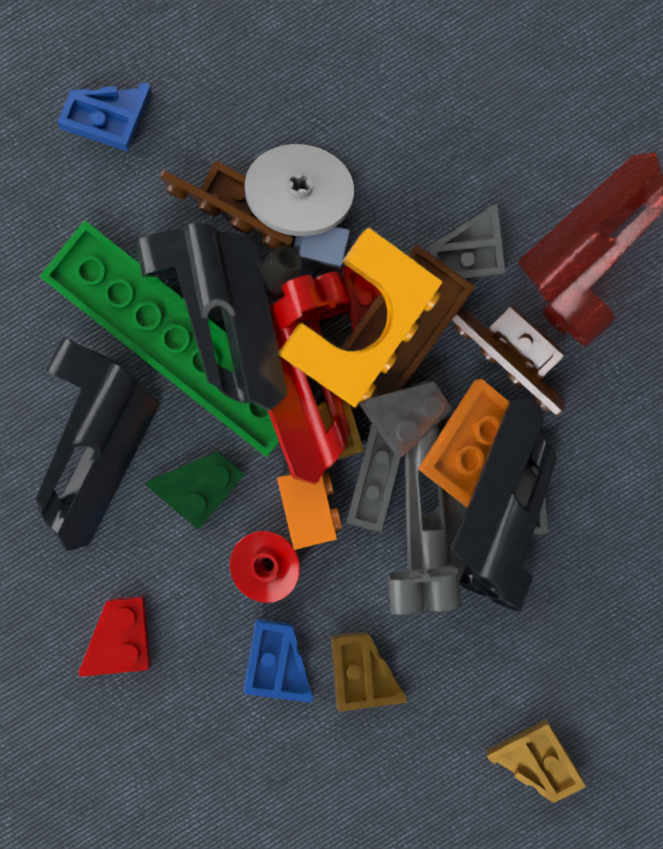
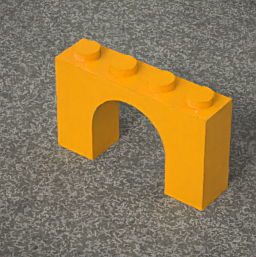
M369 227L361 233L342 262L372 283L381 292L387 307V321L380 337L373 344L362 350L343 351L330 344L304 324L299 323L278 353L353 407H356L359 401L371 397L376 388L373 381L380 371L386 373L394 364L398 356L394 351L402 340L408 342L419 327V324L415 321L423 310L428 312L435 305L441 295L437 290L442 284L440 279Z

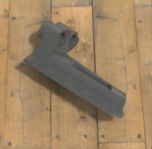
M453 411L405 454L407 570L387 575L390 613L407 615L420 613L424 610L449 611L461 608L459 589L461 586L459 585V580L466 563L450 549L467 507L437 485L439 505L433 513L426 517H421L418 479L419 466L453 415Z

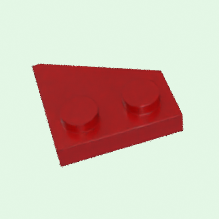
M145 596L108 599L105 602L79 669V677L145 671L151 668Z

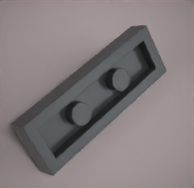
M373 423L370 427L346 523L382 533L401 456L394 454Z

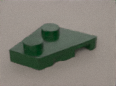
M217 451L149 480L145 485L199 530L246 474L221 452Z

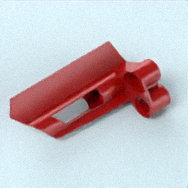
M330 272L315 279L311 275H305L292 279L282 286L284 297L269 306L278 350L282 349L299 323L304 324L323 338L318 322L340 315L352 308L340 272ZM280 356L288 396L268 412L292 478L316 484L325 469L330 467L345 449L347 437L350 434L349 426L340 397L320 384L333 420L326 432L306 378L310 376Z

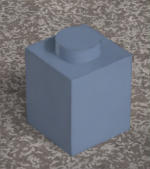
M334 227L317 235L296 236L293 251L299 252V263L341 273L350 230Z

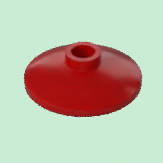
M256 531L246 535L235 545L230 557V573L236 587L248 598L262 603L276 602L288 596L298 583L301 571L299 556L296 550L293 549V545L280 534L271 531ZM264 558H270L273 561V569H269L264 565Z

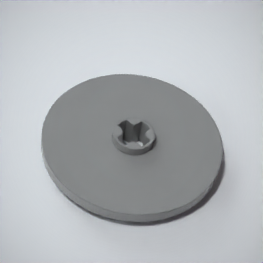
M289 144L266 151L252 163L245 179V197L252 213L266 226L288 235L311 236L329 231L345 219L353 203L354 184L348 169L331 153L310 145Z

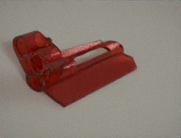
M656 153L639 154L630 157L518 261L520 267L549 304L543 309V314L549 323L561 333L568 331L574 339L584 346L592 343L615 319L611 309L592 293L590 289L663 212V174ZM646 203L647 208L616 238L608 237L637 209Z

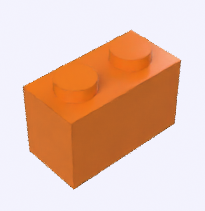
M291 473L278 476V485L293 549L337 540L336 530L342 529L338 509H330L327 495L334 494L329 473L322 474L316 484L293 479Z

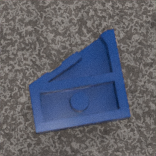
M139 83V88L118 90L117 86L102 87L95 91L89 89L71 90L57 121L59 128L129 152L152 94L151 85Z
M255 619L243 685L244 694L313 702L312 691L309 687L294 629L290 623Z

